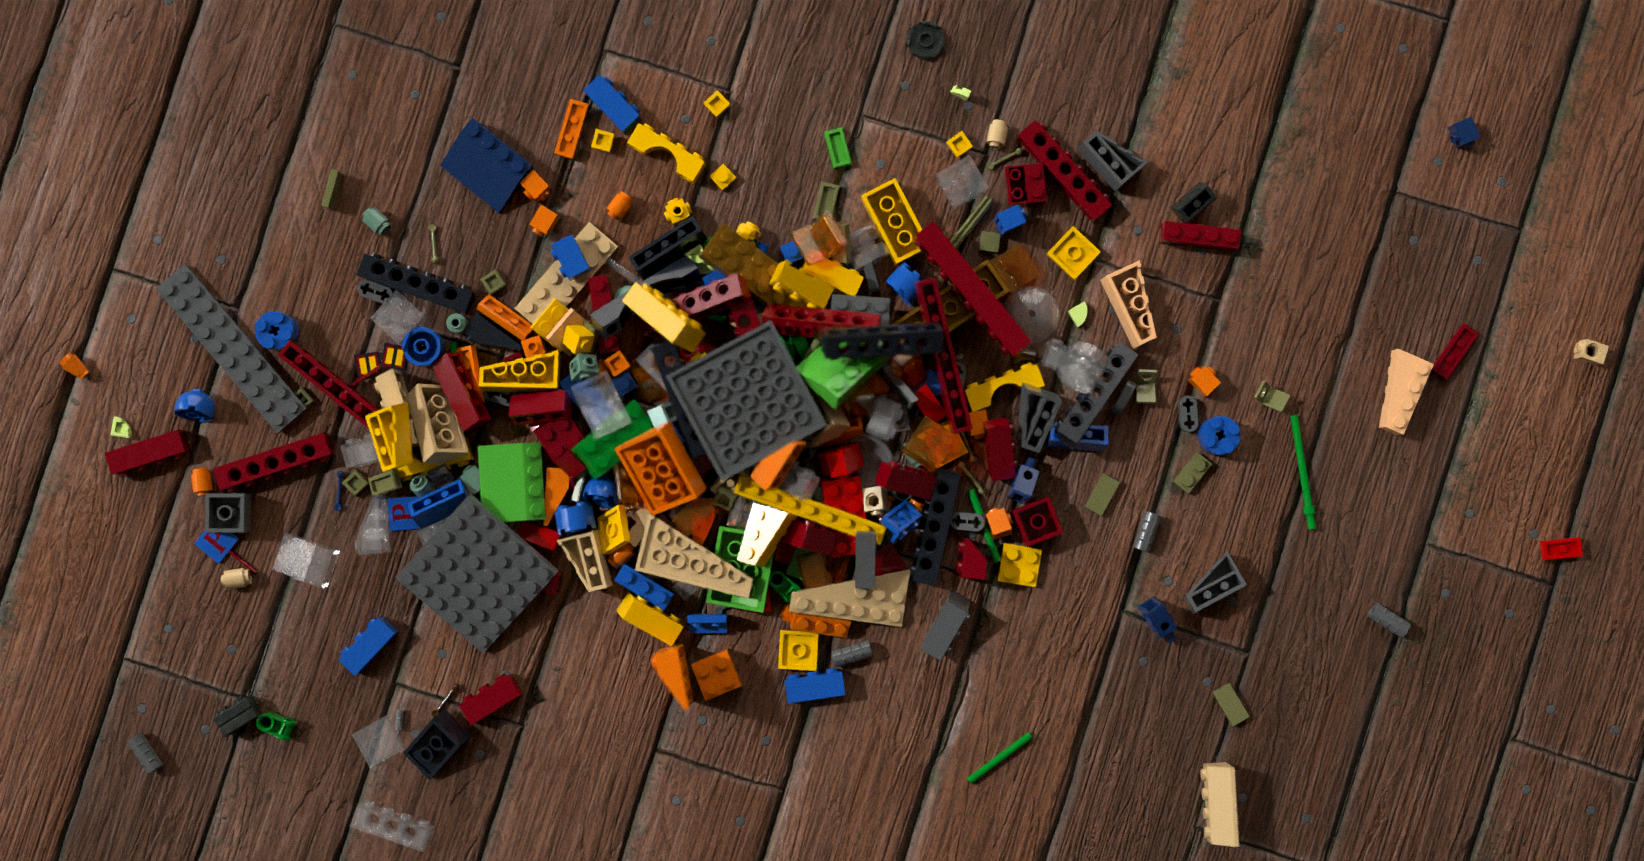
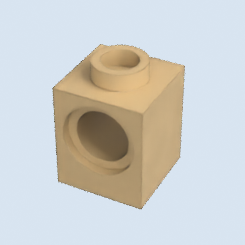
M1589 339L1579 340L1574 348V359L1595 366L1604 364L1609 346ZM1588 347L1592 350L1591 356L1587 354Z
M880 486L862 489L865 512L872 516H882L883 512L889 511L886 489ZM879 498L878 505L874 506L873 501Z

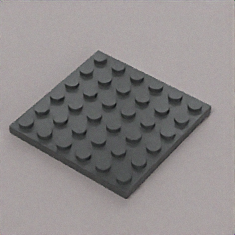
M772 321L761 325L666 376L722 481L770 456L790 443L796 442L826 426Z
M469 494L395 578L478 650L484 653L559 570L473 495Z

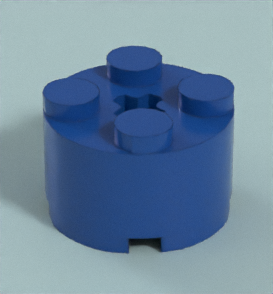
M903 261L885 282L902 300L913 307L918 302L913 282L920 281L922 277L915 270L911 272L912 269Z
M278 311L263 314L254 325L255 336L258 342L263 347L275 351H281L289 341L297 342L300 333L296 320Z
M419 327L405 335L402 342V350L410 363L420 367H432L431 364L444 355L445 342L437 332L425 327ZM421 345L427 346V349H421Z
M1212 417L1200 425L1197 439L1201 448L1208 454H1228L1239 444L1240 428L1238 424L1228 417ZM1220 432L1222 438L1218 439V436H1215V434Z
M587 501L576 503L575 507H568V505L557 507L555 519L558 536L564 537L563 533H568V536H575L590 532L589 528L597 529L593 506L589 505Z

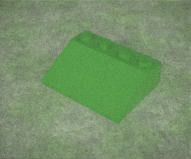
M847 342L842 343L839 347H844ZM861 342V343L859 344V346H863V345H865L866 343ZM821 345L796 368L802 380L836 409L888 362L889 357L878 356L877 358L859 357L857 359L839 358L838 360L825 359Z
M541 442L478 446L481 503L504 523L545 520Z
M719 526L715 555L752 577L753 583L749 598L708 589L706 603L764 613L774 552L765 567L739 561L738 556L746 530Z

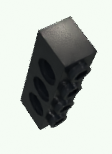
M692 216L628 258L640 277L646 280L708 239Z

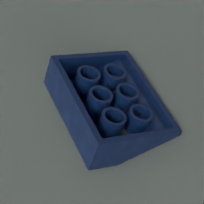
M474 118L460 132L440 164L443 169L498 213L504 209L522 185L519 182L532 170L535 171V168Z

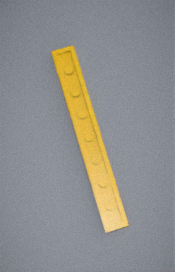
M740 474L734 493L855 537L856 531H876V544L881 545L887 529L886 526L781 488L765 491L752 478Z

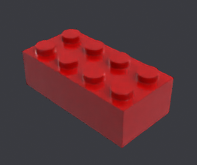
M859 473L850 474V477L839 479V476L821 478L825 505L866 519ZM833 528L829 529V531L836 533L832 547L833 558L856 554L855 536Z

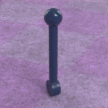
M343 471L337 472V501L334 505V510L336 511L342 509L340 500L342 478L344 477Z

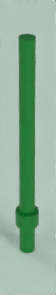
M1293 415L1290 418L1305 505L1303 512L1307 518L1308 530L1316 529L1314 513H1316L1315 505H1312L1298 415Z

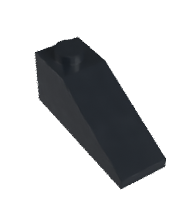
M477 313L463 331L467 335L465 338L474 345L477 342L481 345L524 352L523 347Z

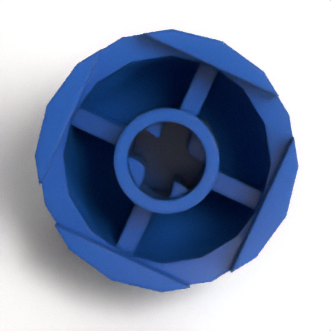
M193 389V391H187L179 396L174 412L176 416L188 421H192L193 418H201L199 422H211L215 413V404L211 397L205 394L204 390Z
M603 474L596 480L594 478L586 484L582 497L588 503L589 500L595 501L594 505L614 508L621 503L622 490L621 486L613 480L612 476Z

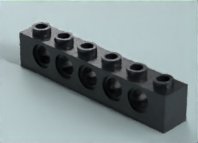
M372 252L370 255H363L356 274L357 276L466 315L469 314L476 295L471 291V287L463 284L460 287L453 285L454 281L443 278L442 281L435 279L436 275L426 271L424 274L418 273L417 268L409 265L406 268L399 266L400 262L389 259L388 262L381 260L382 256ZM384 265V273L378 275V267ZM398 272L403 273V278L400 281L395 280V275ZM416 278H420V286L414 288L413 281ZM438 284L439 291L436 294H432L431 287ZM451 291L457 292V297L454 300L449 299Z
M939 323L822 329V353L825 359L838 360L839 358L857 359L859 357L877 358L878 356L896 357L903 354L915 356L921 353L934 355L935 353L942 352L943 329ZM924 338L922 342L917 343L919 339ZM905 339L903 343L898 344L900 340ZM886 340L884 344L878 345L881 341ZM867 341L865 345L859 346L861 342ZM847 342L844 347H839L842 343Z
M667 341L651 347L691 457L694 458L707 453L701 441L693 438L694 428L691 422L686 419V413L666 377L686 366L685 360L681 361L679 354L682 353L680 346ZM667 356L675 357V366L668 367L665 364Z
M1120 342L1116 347L1111 346L1106 354L1108 356L1105 362L1102 360L1097 366L1096 370L1098 373L1096 376H1090L1086 382L1087 389L1085 391L1081 389L1075 398L1078 402L1075 406L1072 404L1065 412L1067 415L1064 421L1060 419L1054 428L1057 430L1054 437L1072 449L1076 447L1139 355ZM1111 362L1117 363L1119 368L1112 366ZM1101 377L1108 378L1109 382L1102 381ZM1091 392H1097L1099 397L1092 396ZM1080 407H1087L1089 412L1082 411ZM1070 421L1077 422L1079 427H1073Z
M937 468L936 472H932V475L938 479L930 500L926 499V501H929L928 509H924L922 520H925L924 528L920 527L918 539H921L919 547L916 546L914 557L917 560L910 570L909 576L913 577L912 581L936 586L961 473ZM941 483L946 484L948 487V491L944 495L938 492V486ZM937 502H941L944 506V510L941 513H936L933 509L934 504ZM932 521H937L940 525L939 530L936 532H932L929 529V524ZM927 540L935 542V548L931 551L925 548ZM926 558L929 559L931 567L929 569H922L921 561Z

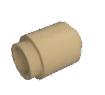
M993 120L992 124H990L986 141L990 148L999 150L1005 146L1009 129L1007 122Z
M239 568L224 571V575H221L222 586H226L227 590L247 587V585L252 584L250 569Z

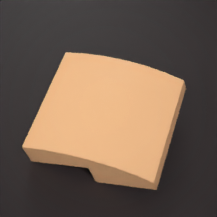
M570 308L546 338L567 355L571 356L573 353L562 343L566 325H583V322L586 320Z

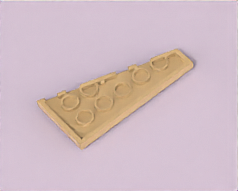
M651 513L648 514L635 568L636 571L749 598L753 583L752 577Z
M910 570L875 576V588H855V580L794 591L791 594L789 611L902 627Z

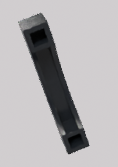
M683 256L641 282L640 285L643 286L645 283L665 294L687 290L700 282L701 277L698 267L689 258ZM629 290L590 314L594 328L606 340L622 331L626 321L634 312L622 302Z

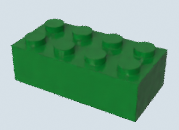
M634 399L573 447L571 451L587 466V471L596 480L620 461L615 451L617 446L654 428L651 419Z

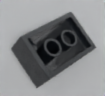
M445 709L432 718L403 754L431 780L472 736Z

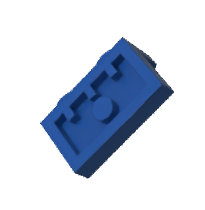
M905 499L884 515L881 522L894 534L890 541L894 543L898 539L903 540L908 535L909 530L913 532L920 523L918 521L922 514Z
M688 614L689 633H727L728 614Z

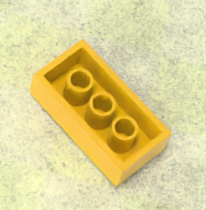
M896 178L861 195V201L895 266L925 252L924 250L920 251L914 243L916 241L914 239L915 235L922 228Z
M635 282L622 302L672 343L693 352L706 334L700 329L702 325L688 318L689 315L681 309L678 310L676 304L669 299H665L664 295L657 289H653L645 283L642 286Z

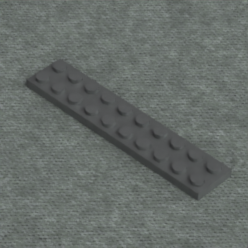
M184 264L155 288L276 433L280 434L308 410L302 400L188 265Z

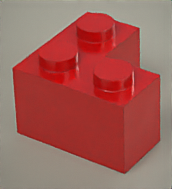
M859 443L825 449L817 454L818 459H820L823 476L830 475L831 478L838 476L839 479L848 478L851 476L850 474L858 472V468L864 465Z

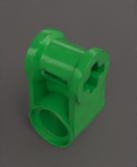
M773 570L770 573L769 584L790 604L792 592L802 589L781 570ZM780 574L783 577L782 582L779 584L773 583L771 580L772 576Z
M266 712L257 719V727L261 731L284 741L291 740L292 730L298 723L291 718L283 717L274 712ZM265 717L271 719V726L265 725Z

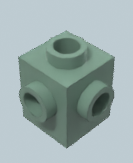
M578 353L569 364L571 381L590 383L599 372L596 355Z

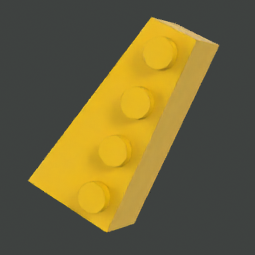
M559 350L548 354L534 355V357L520 358L507 363L502 362L480 367L479 387L481 391L551 392L558 390L560 386L561 361Z

